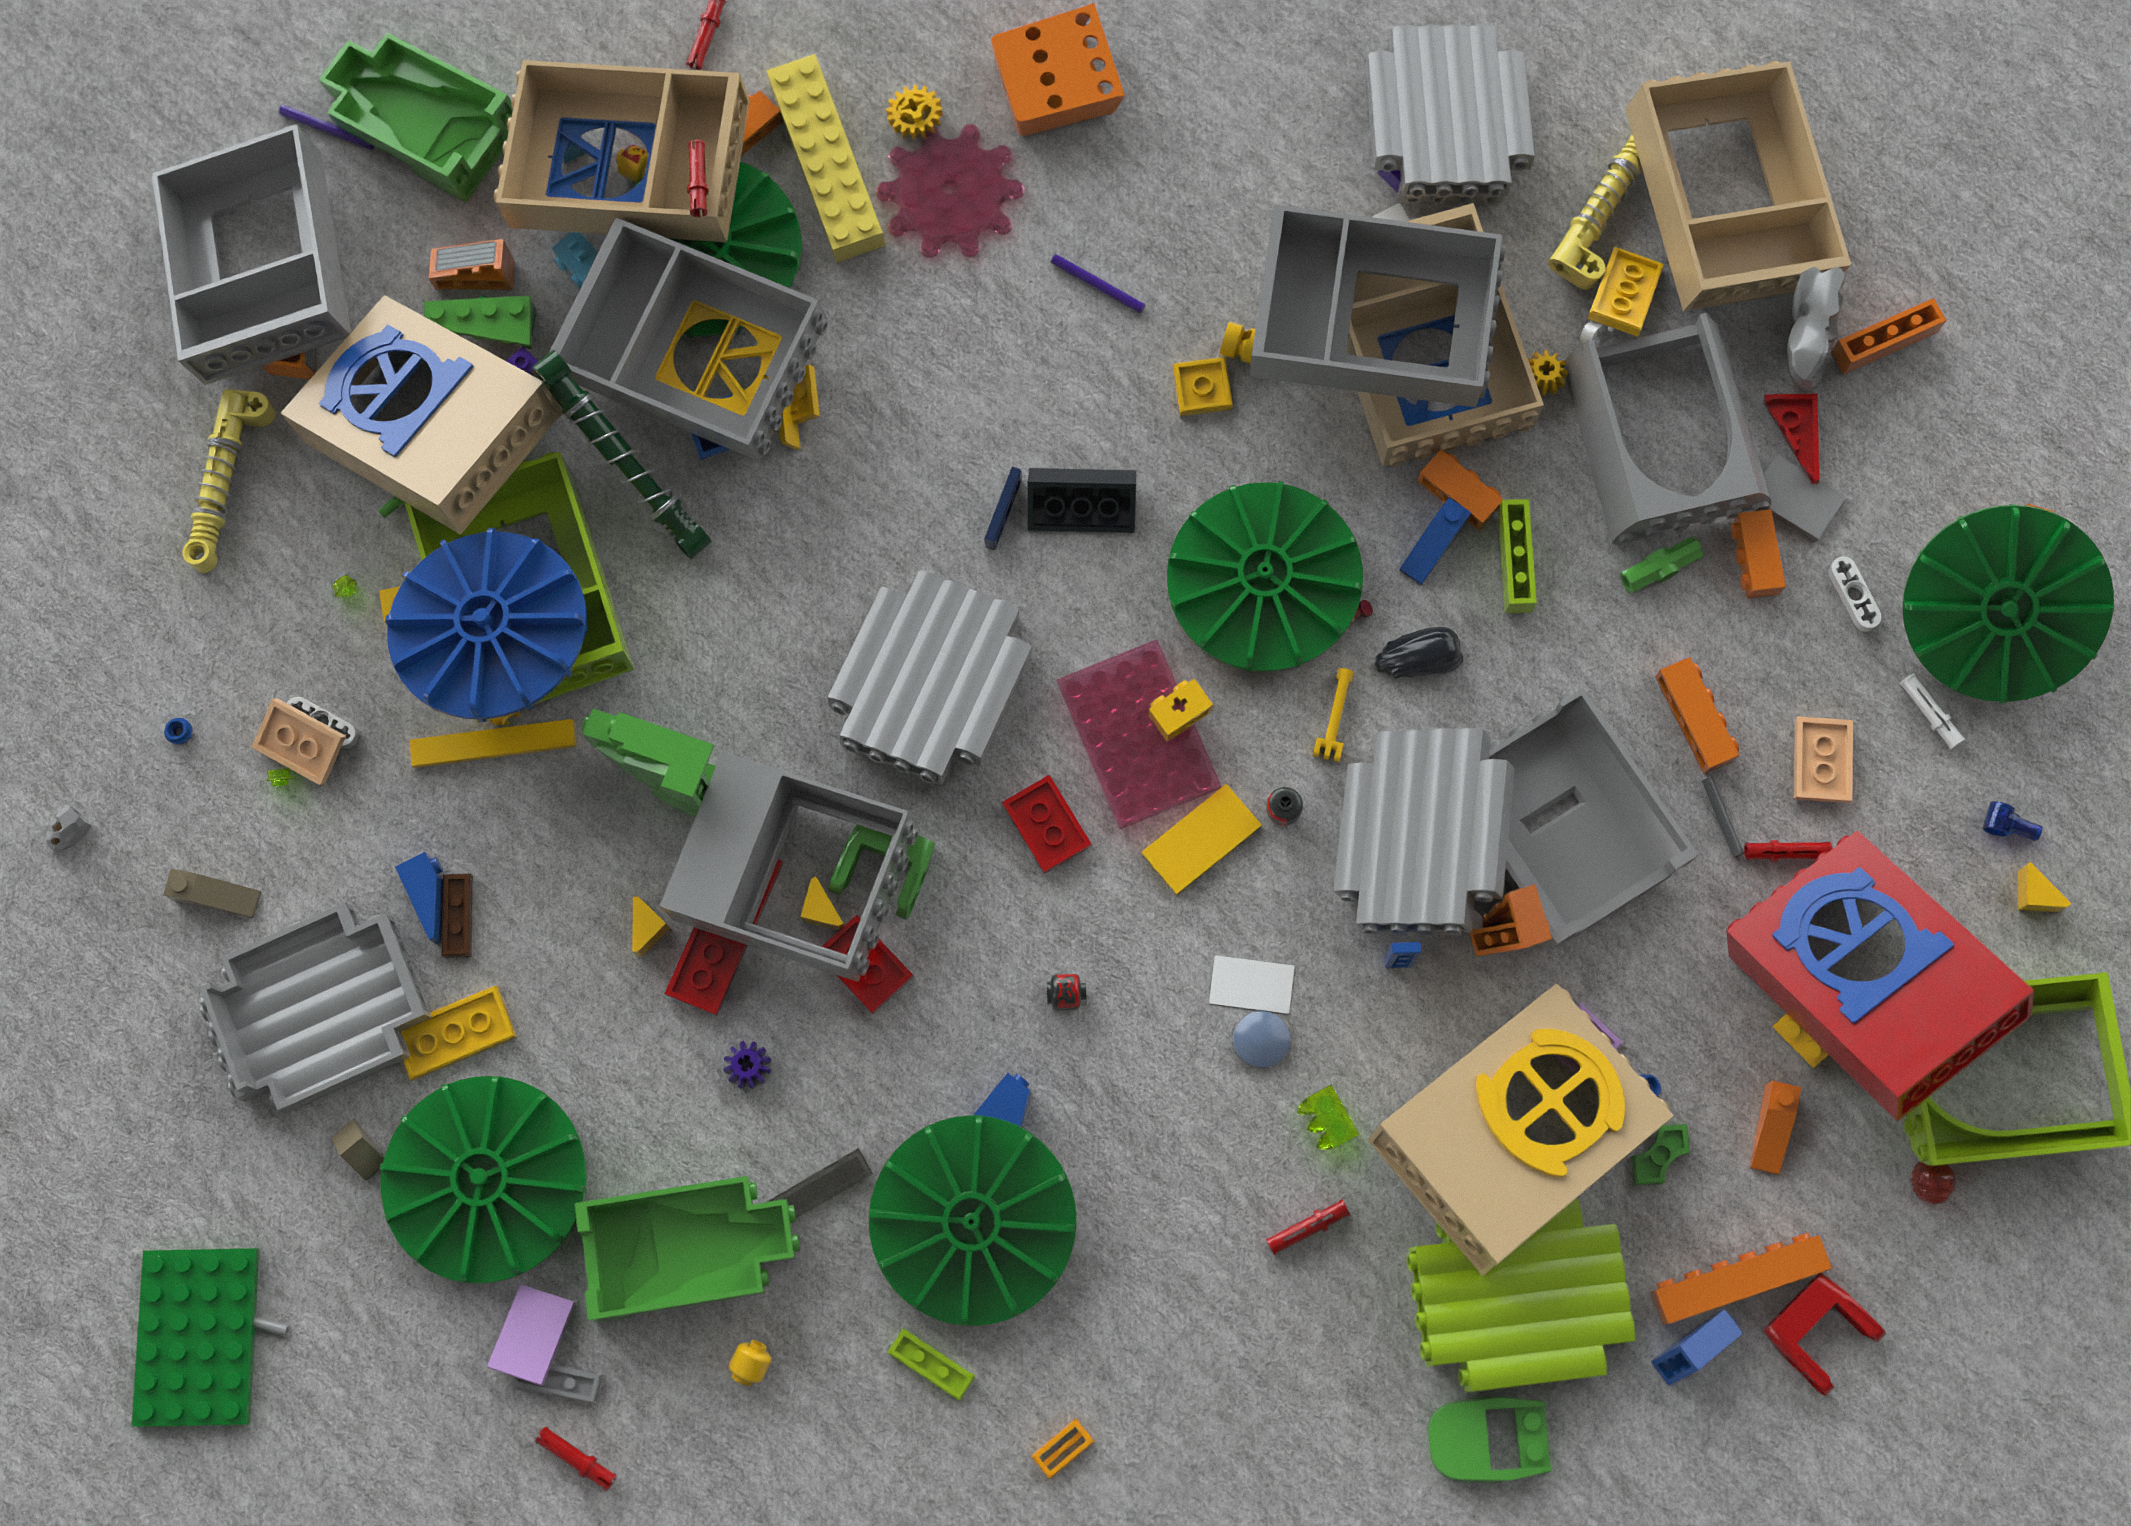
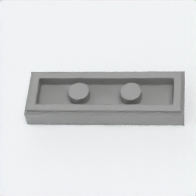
M551 1364L543 1386L516 1377H512L511 1386L596 1404L603 1375Z

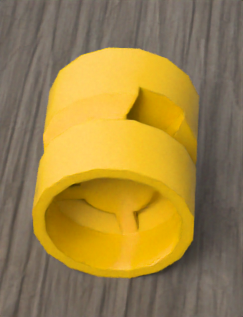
M1229 322L1221 344L1220 355L1232 359L1239 356L1242 362L1251 364L1256 329L1250 328L1246 331L1243 325Z

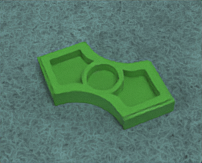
M1687 1124L1663 1125L1657 1130L1653 1145L1646 1152L1631 1157L1634 1186L1665 1183L1666 1170L1669 1164L1676 1157L1690 1153Z

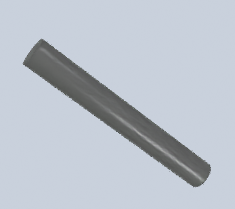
M1709 777L1702 780L1733 858L1743 855L1744 852L1713 778Z

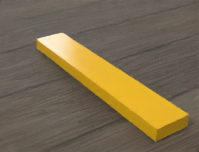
M573 719L410 739L411 766L413 768L576 747Z

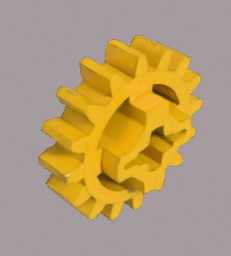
M914 84L912 90L905 86L903 87L904 93L901 94L896 91L894 93L896 99L888 100L890 107L886 108L889 126L893 127L895 134L901 131L902 138L904 139L908 134H911L913 140H916L917 134H921L923 138H926V131L934 133V125H941L940 117L943 116L941 100L936 97L934 90L928 93L927 86H924L921 90H918L917 84Z

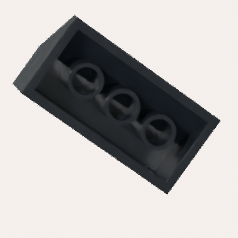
M1029 468L1028 531L1135 533L1137 470Z

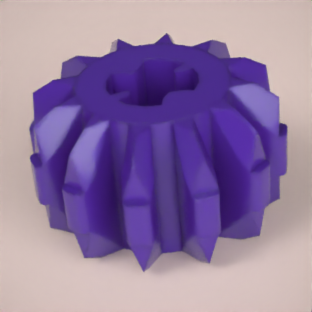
M741 1041L740 1051L732 1046L730 1051L734 1056L724 1057V1061L731 1065L726 1066L723 1070L727 1074L732 1073L728 1081L734 1083L738 1080V1087L740 1089L745 1087L747 1081L749 1087L755 1089L754 1080L757 1079L761 1084H764L765 1079L761 1074L771 1073V1070L763 1065L771 1063L772 1060L770 1057H763L767 1050L764 1047L757 1050L756 1042L752 1041L747 1049L746 1043ZM747 1059H750L754 1066L752 1069L748 1068V1071L745 1072L741 1065L743 1061L747 1063Z

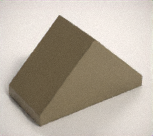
M352 1119L331 1136L339 1155L364 1180H368L380 1170V1164L384 1161V1155L355 1119Z

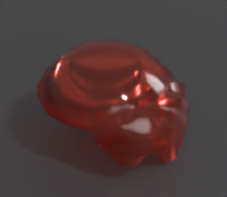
M1919 1161L1912 1171L1911 1185L1913 1186V1192L1923 1201L1932 1204L1943 1203L1955 1190L1956 1176L1949 1164L1930 1166Z

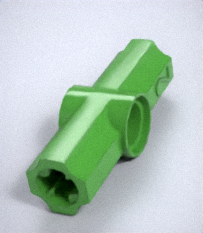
M1690 537L1668 549L1666 547L1660 548L1648 555L1644 561L1622 571L1620 574L1622 584L1626 591L1633 594L1655 582L1662 583L1675 576L1682 568L1702 559L1704 556L1702 547L1698 540Z

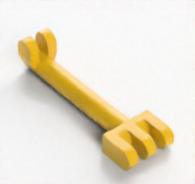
M1338 668L1336 675L1338 684L1325 739L1316 738L1312 757L1318 758L1320 747L1325 748L1323 759L1329 760L1331 750H1335L1334 762H1340L1344 743L1336 742L1348 686L1349 683H1352L1354 671L1350 669Z

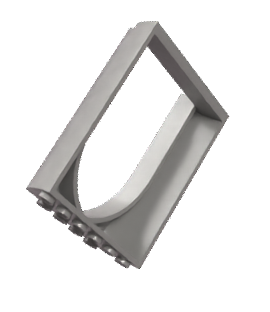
M1703 313L1699 315L1696 325L1596 348L1594 339L1584 343L1585 349L1578 353L1572 352L1566 358V365L1564 369L1568 370L1566 382L1612 543L1617 541L1629 543L1636 540L1638 536L1647 535V537H1654L1662 534L1664 530L1673 528L1674 531H1680L1688 528L1689 524L1700 522L1701 525L1716 521V518L1726 516L1730 519L1737 517L1739 513L1745 511H1761L1769 508V505L1772 503L1716 318L1710 319L1708 313ZM1699 343L1702 344L1728 436V453L1724 470L1706 491L1697 497L1669 491L1650 480L1635 465L1625 448L1602 366Z

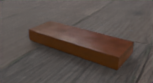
M471 873L443 874V958L472 957L473 875Z

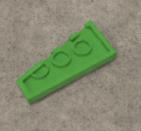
M530 296L424 302V317L459 336H472L478 340L489 339L498 341L501 344H517L532 349V299Z

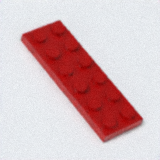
M777 860L753 921L755 925H757L784 864L782 860ZM693 927L664 994L717 1016L748 945Z

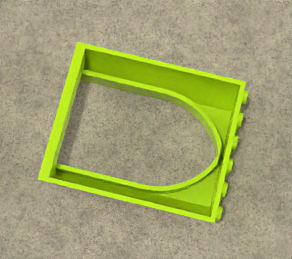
M2108 972L2023 981L2034 990L2032 1015L2093 1009L2114 1120L2018 1130H1987L1957 1120L1940 1108L1931 1097H1928L1906 1115V1119H1904L1905 1133L1907 1136H1910L1911 1148L1920 1162L1933 1166L2131 1146V1088Z

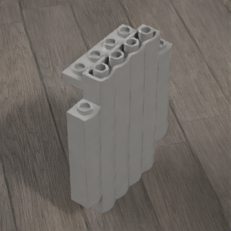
M1482 24L1471 27L1464 25H1450L1446 27L1438 25H1425L1421 27L1400 25L1392 27L1389 40L1390 52L1383 50L1370 52L1366 62L1374 170L1387 172L1400 170L1401 180L1397 193L1398 203L1493 204L1502 202L1503 197L1508 196L1511 185L1510 169L1517 171L1531 169L1535 157L1524 52L1518 50L1498 52L1496 30L1494 26Z
M919 570L907 596L895 590L881 587L828 695V705L834 712L841 715L849 714L839 735L840 744L843 745V748L852 753L866 754L877 763L891 764L902 773L919 775L920 779L931 784L947 785L951 777V764L955 757H958L964 764L981 766L1032 655V645L1011 637L1019 620V608L1008 602L994 599L987 594L968 589L957 582L945 580L923 570Z
M1463 728L1458 730L1435 729L1431 731L1377 732L1374 764H1348L1333 892L1341 897L1343 901H1358L1356 924L1365 933L1378 935L1381 932H1391L1393 934L1405 935L1407 932H1418L1424 935H1433L1435 932H1445L1450 935H1461L1462 932H1472V929H1482L1483 917L1474 910L1475 900L1491 902L1493 898H1503L1515 768L1507 760L1489 759L1491 737L1483 729Z
M346 902L221 957L224 964L222 973L230 983L222 987L212 983L199 987L202 994L199 996L201 1003L200 1012L203 1018L209 1022L211 1030L209 1031V1036L214 1046L218 1047L220 1055L218 1061L222 1070L228 1074L229 1082L227 1085L231 1095L245 1102L270 1091L271 1093L268 1094V1098L272 1107L283 1113L290 1112L410 1058L409 1050L401 1031L432 1018L393 917L385 913L360 924L353 906Z

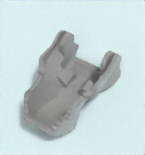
M1817 267L1809 268L1801 272L1792 303V317L1795 324L1791 329L1788 339L1787 360L1789 373L1794 385L1805 392H1812L1820 384V381L1823 380V377H1825L1828 365V346L1830 342L1838 337L1837 316L1844 300L1839 290L1845 283V273L1839 267L1832 268L1823 273Z

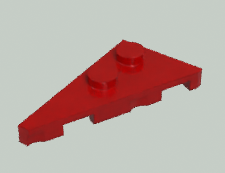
M1818 393L1764 394L1765 406L1811 484H1819Z

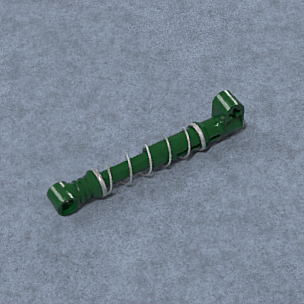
M552 350L537 362L530 371L536 378L545 383L554 399L562 407L564 417L566 419L571 417L570 424L576 423L588 437L587 444H593L603 455V462L605 464H610L611 466L614 463L623 473L620 482H631L640 493L637 502H648L653 508L650 518L655 523H661L662 526L667 525L665 529L667 531L670 529L671 532L669 534L676 536L674 541L689 559H693L712 543L706 532L696 522L690 523L691 517H685L687 515L686 511L684 513L681 512L683 509L681 507V500L677 495L671 497L673 490L663 491L653 480L656 470L646 471L636 460L639 456V450L630 451L632 448L622 437L623 431L616 430L605 418L606 411L599 410L591 401L593 396L588 391H583L569 375L571 369L564 359L555 350ZM637 452V454H636V456H635V458H634V456L632 455V453ZM641 496L645 498V500L639 501Z

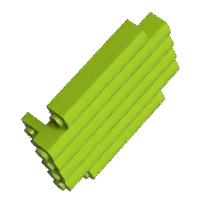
M1578 1198L1483 1277L1437 1222L1436 1233L1438 1238L1442 1239V1243L1409 1248L1406 1261L1408 1270L1412 1271L1414 1283L1411 1284V1295L1413 1300L1417 1301L1418 1313L1415 1314V1322L1418 1331H1421L1423 1342L1420 1343L1421 1358L1426 1362V1367L1460 1363L1461 1368L1458 1369V1379L1460 1385L1464 1386V1392L1607 1375L1606 1358L1602 1345L1636 1341L1617 1225L1607 1224L1583 1227L1582 1211Z

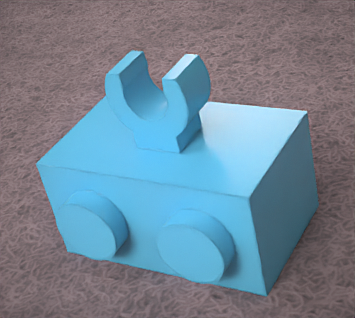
M570 232L552 247L556 256L553 260L563 272L568 270L572 274L570 279L581 289L598 251L581 233Z

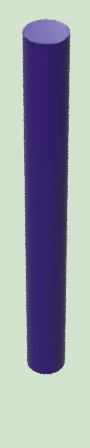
M281 105L279 108V114L369 150H373L375 147L334 124L285 105Z
M1054 254L1051 263L1138 313H1142L1146 304L1057 254Z

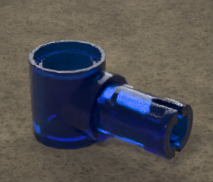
M1999 801L1990 802L1982 828L1983 831L2000 837L2014 833L2033 841H2037L2040 838L2043 829L2042 825L2020 818L2019 814L2014 813L2015 808L2012 805Z

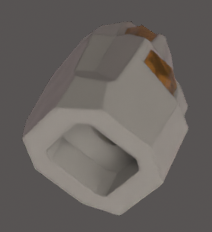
M67 804L55 815V819L49 824L46 834L47 845L52 850L70 848L76 845L88 833L92 825L75 808Z

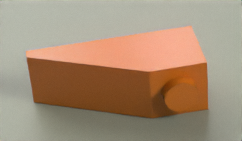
M1774 1080L1765 1084L1750 1168L1779 1175L1795 1122L1801 1087Z

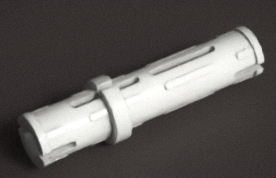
M1914 673L1899 683L1932 724L1930 728L1939 733L1950 750L1965 740L1950 721L1952 719L1949 714L1945 715Z

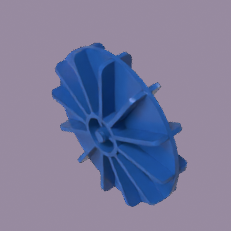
M488 528L487 532L468 535L449 543L445 539L440 541L442 547L425 557L410 573L404 572L402 575L404 582L394 598L390 614L386 616L388 649L395 671L409 691L421 702L437 712L439 711L453 717L477 719L478 722H486L487 719L507 716L525 708L531 711L535 708L533 704L548 695L565 677L569 678L572 675L570 669L580 653L585 634L588 632L586 603L577 577L560 555L537 538L533 539L509 532H497L495 528Z

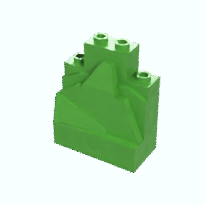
M593 708L591 714L586 715L582 723V734L593 748H596L601 754L635 779L652 788L653 795L680 812L696 817L716 768L715 765L708 763L714 748L713 744L621 712L614 716Z

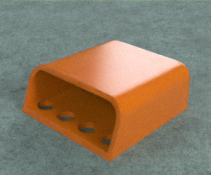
M1095 3L996 34L991 39L994 61L1016 130L1020 136H1028L1104 115L1114 114L1125 96ZM1086 38H1095L1098 41L1097 46L1089 49ZM1093 61H1103L1105 68L1101 71H1096ZM1101 84H1111L1113 87L1112 91L1104 94Z

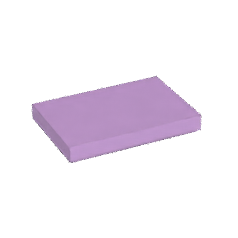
M520 1284L487 1367L491 1370L543 1386L575 1303Z

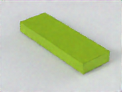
M902 1328L887 1352L959 1401L976 1377L904 1328Z

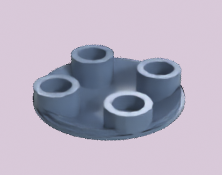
M1257 1011L1248 1014L1238 1023L1234 1032L1233 1042L1242 1060L1255 1067L1267 1068L1280 1062L1287 1054L1290 1046V1033L1280 1017L1270 1012Z

